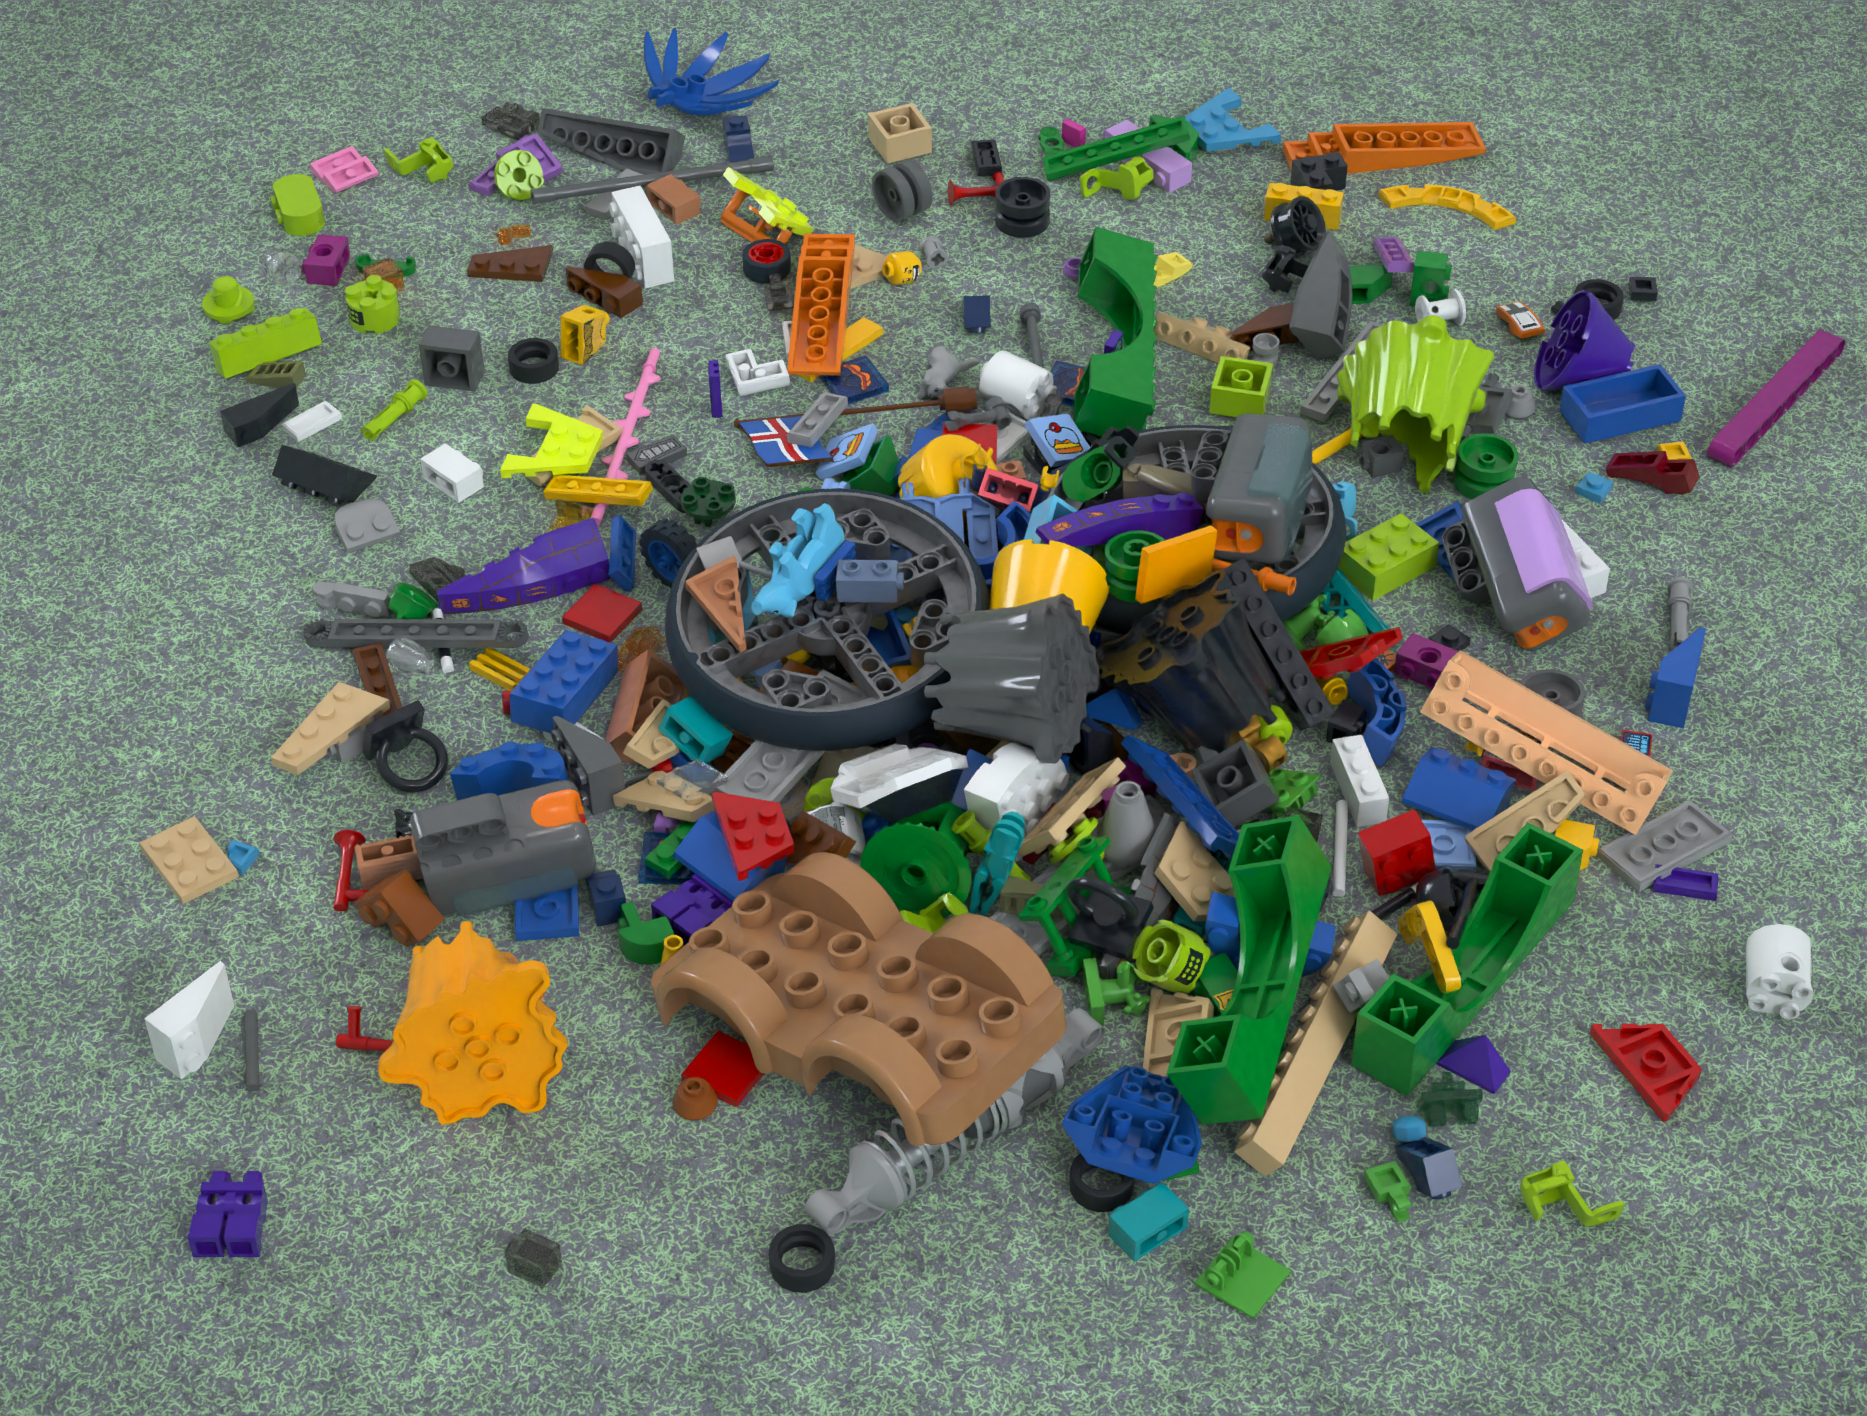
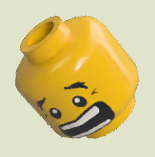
M911 251L890 253L882 265L883 275L893 285L914 283L922 271L920 259Z

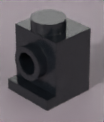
M1343 700L1328 720L1326 741L1332 743L1333 739L1356 735L1363 736L1367 726V721H1364L1367 715L1365 707Z

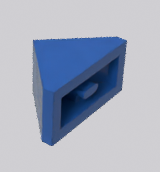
M1116 688L1086 704L1089 717L1131 730L1139 729L1143 725L1144 721L1131 697Z

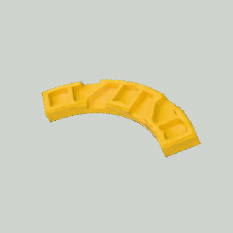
M1425 184L1424 188H1409V185H1400L1378 190V197L1390 209L1409 205L1448 207L1475 216L1488 224L1493 230L1516 223V217L1495 202L1491 204L1482 200L1481 195L1454 187Z

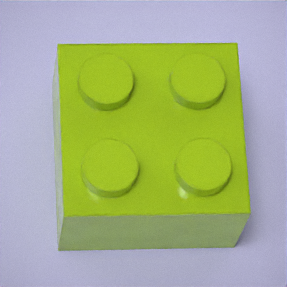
M1220 356L1211 387L1209 413L1230 417H1238L1241 414L1264 415L1272 387L1273 363Z

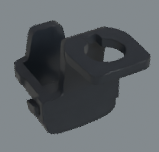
M1280 245L1265 266L1262 278L1269 284L1270 290L1274 292L1280 290L1288 293L1293 284V281L1287 277L1288 274L1292 273L1303 278L1310 263L1295 258L1296 250Z
M1131 426L1121 430L1114 427L1109 428L1100 440L1096 439L1092 443L1088 453L1095 448L1103 446L1102 444L1111 436L1112 439L1104 448V453L1119 468L1123 469L1137 455L1134 444L1139 438V434Z

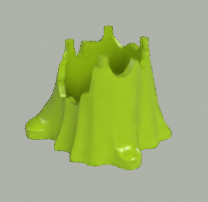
M1435 315L1426 316L1416 324H1407L1402 321L1393 320L1371 330L1367 340L1356 342V354L1343 357L1345 369L1339 371L1337 375L1339 383L1337 397L1343 403L1351 405L1352 436L1350 444L1357 447L1360 434L1371 439L1376 438L1379 433L1384 437L1393 435L1399 444H1403L1408 448L1410 459L1416 461V480L1418 485H1420L1419 491L1421 493H1428L1430 491L1432 481L1443 468L1451 472L1453 471L1458 447L1469 414L1480 412L1485 406L1486 394L1483 390L1479 389V386L1487 373L1488 367L1494 360V352L1477 347L1469 339L1457 340L1450 337L1446 321Z

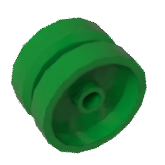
M1474 434L1465 438L1459 444L1453 477L1455 488L1463 496L1474 499L1513 479L1519 456L1516 447L1509 440L1494 434Z
M1139 530L1120 533L1108 541L1105 546V572L1107 574L1106 582L1110 586L1109 592L1111 595L1120 600L1139 602L1135 597L1142 548L1165 541L1163 537L1152 532Z

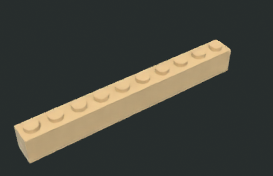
M1370 910L1359 917L1353 916L1343 928V931L1346 932L1344 937L1333 947L1332 953H1334V956L1322 969L1321 975L1323 978L1310 992L1309 997L1312 999L1309 1005L1299 1014L1298 1020L1300 1023L1287 1037L1286 1043H1288V1046L1279 1055L1262 1118L1251 1119L1238 1133L1240 1141L1234 1152L1262 1175L1267 1176L1284 1165L1360 1011L1358 1009L1349 1013L1334 989L1333 984L1358 967L1362 968L1376 959L1383 965L1395 941L1397 933Z

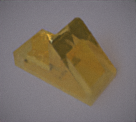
M556 499L557 517L547 532L590 519L594 508Z

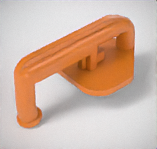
M738 189L723 211L721 222L750 242L772 239L765 232L767 229L772 231L774 226L769 225L759 214V211L751 205L747 208L761 217L756 227L735 215L744 199L748 195L750 196V194ZM777 223L775 227L780 229L781 232L775 240L781 241L786 245L793 233L788 229H781Z

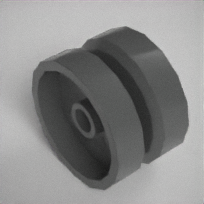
M902 160L892 167L876 172L873 176L872 190L875 200L882 213L893 222L899 223L913 214H919L931 207L933 198L929 179L921 166L914 160Z
M1544 669L1531 672L1522 679L1521 685L1582 719L1585 690L1584 685L1578 678L1567 672Z

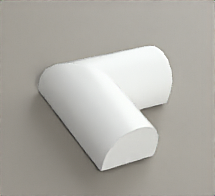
M751 349L725 354L740 396L790 386L789 374L783 359L757 365Z

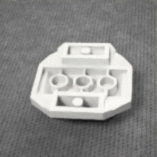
M893 744L842 763L838 770L839 775L834 779L830 790L833 801L847 804L863 815L894 823L952 801L962 771L968 768V763L965 755L925 747L908 749L907 745Z

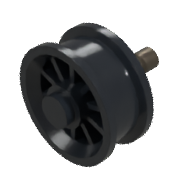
M1305 196L1294 198L1290 204H1279L1272 211V232L1266 234L1264 240L1267 244L1276 241L1278 246L1284 245L1296 250L1295 257L1304 255L1307 250L1315 251L1326 232L1322 213L1317 205Z

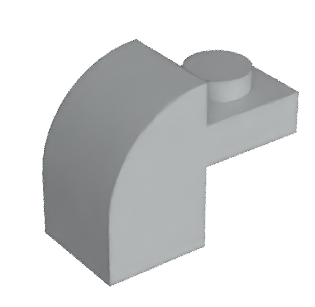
M1376 959L1364 967H1358L1348 973L1343 979L1334 983L1333 987L1348 1012L1352 1013L1365 1006L1389 977L1379 960Z

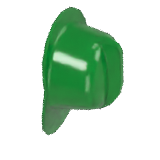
M1106 446L1093 449L1091 452L1073 461L1067 467L1062 478L1063 491L1067 497L1074 501L1084 502L1093 499L1103 492L1114 490L1120 484L1123 469L1119 468L1104 453Z
M403 582L393 586L394 589L388 602L389 608L397 615L396 619H424L438 606L436 601L427 593Z

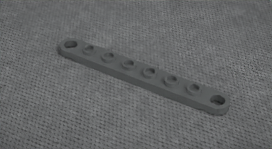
M316 619V622L310 621L311 624H306L303 631L306 643L312 647H363L381 642L383 648H517L525 644L529 638L527 627L521 620L519 622L518 620H515V622L513 620L502 622L501 619H334V621H324L323 619L318 621ZM324 631L323 634H322V633L320 634V636H319V635H317V636L313 635V634H315L316 632ZM512 632H519L518 635L516 634V637L514 635L512 638L508 636Z

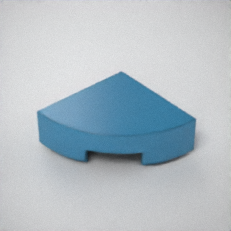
M231 840L228 846V859L241 875H244L260 855L258 848L235 840Z

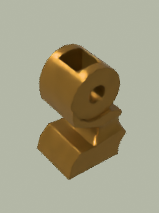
M1253 715L1250 724L1241 731L1232 730L1229 744L1232 746L1244 739L1259 756L1266 772L1269 773L1286 762L1287 751L1276 736L1272 735L1266 739L1259 737L1261 725L1256 715Z

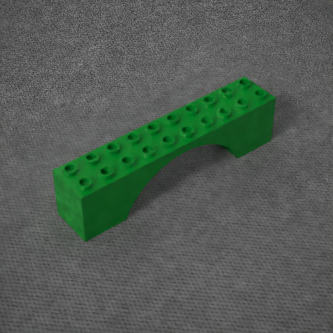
M1096 226L1079 264L1078 298L1098 310L1115 330L1123 332L1122 343L1124 348L1112 353L1091 355L1074 393L1073 421L1080 431L1103 436L1112 427L1121 430L1131 426L1135 431L1145 430L1147 425L1146 419L1148 416H1152L1155 410L1156 401L1153 400L1156 384L1153 383L1156 367L1153 366L1156 357V350H1153L1156 341V334L1153 331L1157 319L1153 315L1157 302L1153 301L1157 290V286L1154 285L1157 270H1154L1157 255L1154 254V243Z
M1300 815L1242 824L1228 870L1235 893L1240 925V959L1235 987L1226 1008L1219 1017L1182 1021L1166 1073L1202 1125L1261 1119L1263 1116L1332 868Z
M1527 822L1495 858L1482 892L1469 914L1458 948L1451 949L1461 978V989L1443 994L1437 985L1431 967L1421 976L1410 982L1393 973L1357 1014L1351 1065L1408 1096L1574 902L1583 849Z

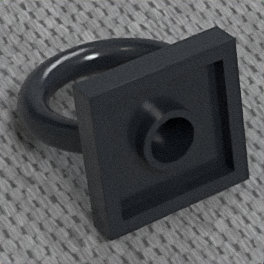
M419 700L367 724L365 728L362 753L368 761L375 758L379 774L389 785L406 792H419L433 787L442 779L448 766V754L443 742L434 733L422 728L425 709ZM413 739H419L427 743L436 755V765L433 771L428 776L418 780H408L399 777L391 770L388 764L389 751H400L408 746Z
M1078 877L1070 881L1067 887L1068 897L1081 911L1068 935L1070 943L1128 961L1136 939L1143 931L1154 909L1152 902L1128 895L1114 885L1100 879ZM1080 890H1091L1087 899L1081 894Z

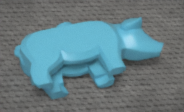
M824 503L820 507L815 508L813 511L815 515L806 509H797L792 516V521L796 524L797 536L791 539L786 547L780 542L773 543L769 549L773 560L772 579L760 588L751 604L755 615L767 612L775 616L782 615L786 618H792L795 614L797 602L803 600L814 591V576L844 543L843 528L836 522L834 511L829 504Z

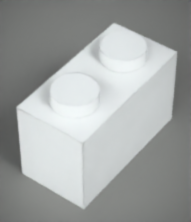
M446 443L420 459L423 479L458 503L484 487L483 470L480 465L472 462L463 456L460 451L453 449Z

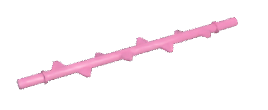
M652 348L649 352L647 361L642 367L643 372L636 391L624 396L625 400L632 402L626 419L613 422L621 427L623 432L619 437L614 454L602 458V463L609 465L605 478L628 480V474L621 471L620 467L627 448L639 443L638 438L631 436L637 418L650 416L651 414L650 410L642 406L648 387L661 380V377L655 374L656 364L660 356V350L657 348ZM594 503L595 507L591 518L595 519L597 526L601 524L609 504Z

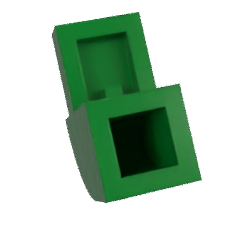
M633 901L620 904L622 917L618 918L617 922L621 953L627 959L638 964L651 965L661 963L664 940L668 936L675 935L667 916L642 923Z

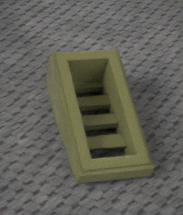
M301 361L262 363L253 368L246 378V382L274 388H281L294 383L297 389L306 376L304 363Z
M1008 876L1000 893V912L1019 915L1026 907L1028 900L1034 897L1044 885ZM1058 905L1050 913L1051 917H1064Z

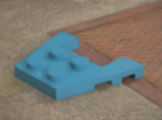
M1231 88L1224 90L1185 116L1186 121L1199 133V145L1206 152L1235 149L1237 144L1248 143L1251 147L1260 146V141L1271 140L1272 144H1277L1281 142V134L1270 124L1246 130L1227 111L1241 107L1242 98Z

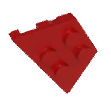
M1400 627L1299 652L1314 678L1327 679L1340 671L1347 670L1348 673L1361 670L1370 661L1402 640L1403 636Z
M712 792V804L738 881L747 879L748 872L759 866L763 870L771 866L774 861L784 859L794 853V842L780 803Z
M1663 1023L1646 1025L1621 1024L1620 1029H1602V1024L1591 1025L1590 1035L1658 1117L1663 1122L1668 1121L1700 1078L1702 1068Z

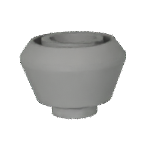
M1515 385L1508 388L1512 390L1513 399L1505 415L1514 419H1524L1532 415L1536 409L1532 392L1523 385Z

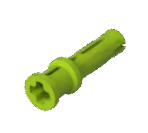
M411 379L407 382V387L404 390L393 395L392 402L361 428L362 435L374 441L403 413H410L419 400L423 401L427 398L428 392L426 387L419 380Z
M968 810L955 820L951 830L955 834H960L969 843V849L972 852L980 853L984 857L986 854L984 848L992 831L989 828L985 829L975 819L976 814L972 810ZM1013 862L1014 866L1009 876L1030 881L1031 878Z

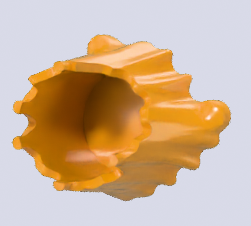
M464 921L460 924V932L451 944H444L442 939L437 936L424 949L423 946H415L412 950L413 957L409 969L407 998L393 1031V1043L378 1060V1074L380 1078L387 1083L413 1084L421 1089V1105L433 1109L436 1112L438 1122L442 1125L452 1124L463 1118L483 1117L492 1107L502 1103L515 1107L521 1113L542 1110L547 1101L546 1085L551 1078L562 1070L563 1062L561 1058L568 1046L567 1038L554 1025L556 1013L547 1007L540 998L550 985L548 967L544 963L535 960L520 962L512 953L499 951L495 948L491 939L480 937L473 931V924L469 921Z

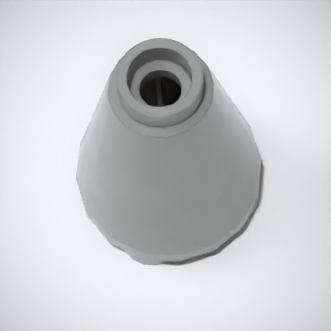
M1124 781L1117 785L1097 832V837H1109L1111 841L1104 850V857L1112 861L1116 868L1126 869L1130 865L1141 863L1156 831L1144 793L1140 786L1132 781Z

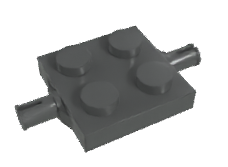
M1489 373L1485 383L1480 384L1479 389L1483 390L1486 394L1485 406L1480 412L1469 414L1460 443L1469 437L1471 432L1495 434L1513 399L1511 389L1495 386L1499 380L1497 374L1493 373L1492 375V373Z

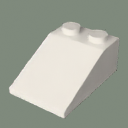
M219 961L145 1018L156 1061L180 1079H183L190 1072L197 1071L203 1062L207 1060L234 1007L224 963Z

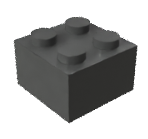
M429 325L419 343L424 384L476 391L485 373L480 332Z
M1244 739L1192 770L1200 790L1233 827L1279 801L1259 756Z

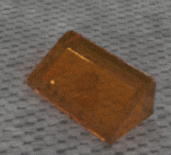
M657 626L638 628L631 633L618 650V671L624 672L626 664L647 649H650L655 654L665 643V639Z

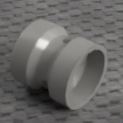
M1270 333L1256 335L1253 338L1254 352L1252 353V360L1273 363V367L1276 366L1278 362L1277 351L1279 350L1278 337Z

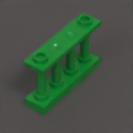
M1088 836L1081 839L1074 851L1038 893L1028 900L1026 907L1018 915L1020 921H1039L1055 951L1053 957L1045 965L1051 976L1074 977L1083 966V959L1089 958L1094 953V950L1071 944L1069 939L1064 942L1050 916V913L1058 905L1070 929L1073 928L1078 915L1067 896V887L1070 881L1078 877H1084V873L1092 866L1098 879L1114 885L1128 895L1132 894L1131 887L1115 885L1100 856L1111 843L1109 837ZM1080 890V892L1087 899L1091 890Z

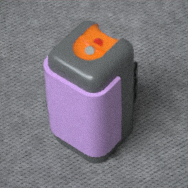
M1524 476L1513 478L1462 506L1463 520L1451 525L1444 531L1442 542L1457 587L1472 603L1480 605L1491 600L1502 629L1506 632L1514 633L1518 645L1530 652L1537 651L1582 629L1588 624L1593 604L1561 516L1530 478Z

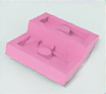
M353 146L310 163L311 172L335 193L379 175V172L366 156L361 157Z

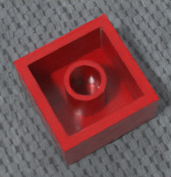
M1415 809L1357 832L1364 871L1379 896L1394 893L1403 887L1420 881L1424 875L1436 870L1431 835Z

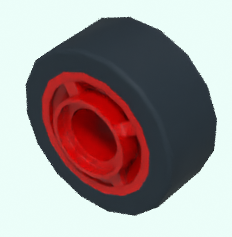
M773 239L757 240L748 244L743 250V272L752 281L759 283L777 282L787 277L791 271L790 250L781 241Z

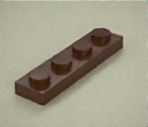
M381 642L353 649L354 659L364 690L389 699L390 709L383 714L378 712L373 715L374 721L402 708Z

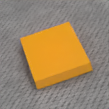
M1210 525L1142 548L1135 599L1143 604L1169 595L1181 586L1193 585L1211 574L1217 529Z

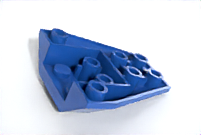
M1125 1065L1070 1104L1062 1126L1088 1164L1152 1184L1193 1167L1202 1145L1196 1115L1170 1078L1150 1073L1142 1067Z

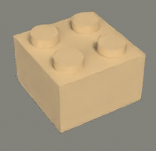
M913 103L868 113L869 139L887 164L932 153V128Z

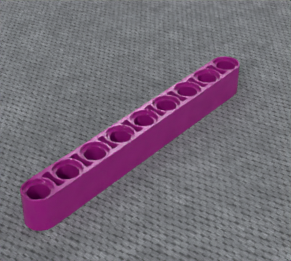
M1819 329L1712 439L1707 450V457L1733 468L1735 465L1732 464H1737L1747 453L1746 450H1750L1761 439L1759 436L1763 437L1774 425L1772 423H1776L1787 412L1785 409L1789 410L1799 399L1798 396H1802L1812 386L1810 383H1814L1824 373L1823 369L1827 370L1835 362V357H1839L1844 349L1845 339Z

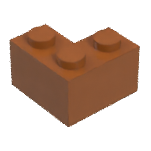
M407 870L380 880L354 902L363 921L373 927L387 923L392 929L393 937L406 947L419 943L445 920Z

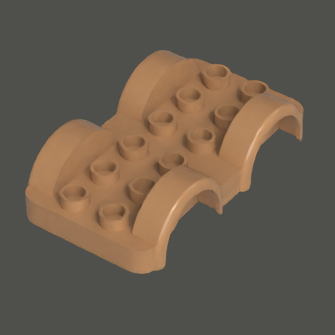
M827 852L808 855L787 873L768 877L751 891L737 896L733 901L732 907L708 927L694 932L689 939V943L662 964L651 978V987L658 1014L664 1027L671 1023V1017L688 1003H692L723 1018L735 1032L744 1036L759 1072H775L805 1086L808 1095L815 1091V1085L832 1070L869 1086L879 1099L891 1106H895L902 1120L908 1141L916 1146L944 1144L963 1133L1062 1038L1067 1029L1061 989L1055 985L1048 969L1036 952L1011 929L986 916L967 913L950 918L936 932L931 933L904 921L889 894L863 868L842 856Z

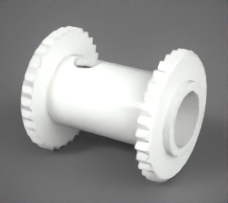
M1456 289L1450 292L1449 299L1429 302L1425 296H1419L1415 303L1416 319L1419 322L1426 316L1435 315L1444 320L1453 319L1458 326L1462 325L1466 319L1464 298Z

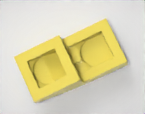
M1178 252L1159 255L1154 266V270H1157L1154 285L1158 288L1181 277L1192 269L1193 263Z

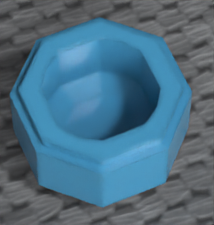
M1402 1116L1391 1123L1392 1136L1397 1141H1419L1426 1135L1425 1122L1418 1116Z

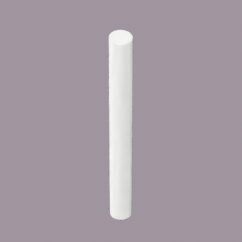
M1339 800L1336 803L1332 894L1338 897H1344L1348 827V802L1345 800Z

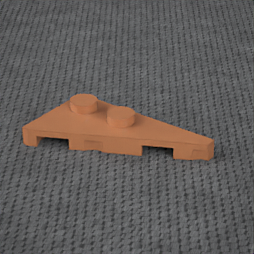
M732 556L685 581L689 593L741 653L747 649L737 560L735 556Z

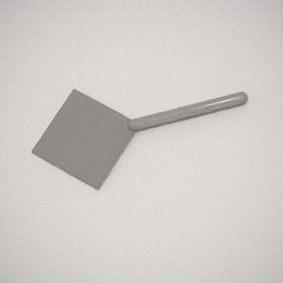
M732 536L696 548L705 570L735 556L738 569L744 568L772 578V572L742 561Z

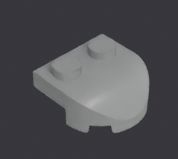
M359 500L342 506L335 514V533L337 536L339 535L347 553L400 536V531L389 507L381 500Z

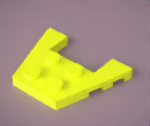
M730 167L726 169L723 176L734 187L753 196L762 206L759 214L769 225L775 227L778 223L781 229L786 230L787 227H790L793 233L802 236L804 234H811L814 231L807 222L809 218L802 212L796 211L797 206L787 198L782 200L773 191L764 189Z
M533 403L525 418L526 427L549 431L535 458L507 454L500 469L501 478H512L511 474L525 473V477H534L537 472L552 471V475L588 473L604 439L603 430Z

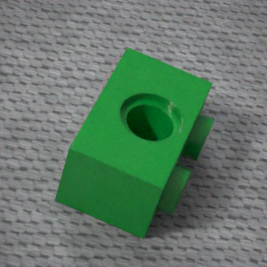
M1417 250L1410 306L1415 307L1417 298L1422 295L1429 302L1448 299L1449 286H1445V280L1450 281L1452 265H1447L1448 254Z

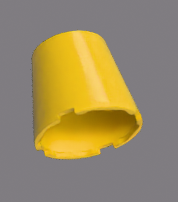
M1033 539L1013 542L1004 547L995 559L989 610L1021 606L1059 594H1065L1073 600L1075 610L1081 611L1082 625L1089 626L1090 635L1108 597L1110 586L1107 585L1105 579L1107 574L1091 556L1065 543L1050 540L1049 545L1033 544Z

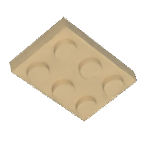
M195 816L139 842L142 852L182 904L239 877L235 866Z

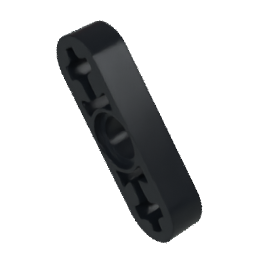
M653 460L648 462L645 466L646 480L650 481L652 486L677 511L685 513L682 510L680 497L690 484L666 461ZM669 485H677V486H679L678 488H675V489H667V488H666V487L669 486Z

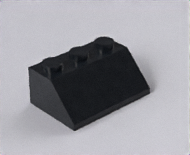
M283 444L281 445L272 476L282 479L281 485L297 489L298 485L303 486L304 493L319 497L320 493L327 495V501L342 505L343 501L353 503L377 478L375 474Z
M1087 715L1081 721L1080 742L1075 744L1071 753H1062V756L1064 754L1069 756L1070 762L1087 773L1113 756L1114 734Z

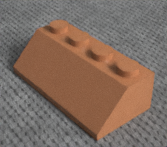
M647 649L626 664L605 741L612 745L621 761L626 763H637L623 754V752L661 700L664 699L674 705L689 696V692L680 681L676 670L650 649Z

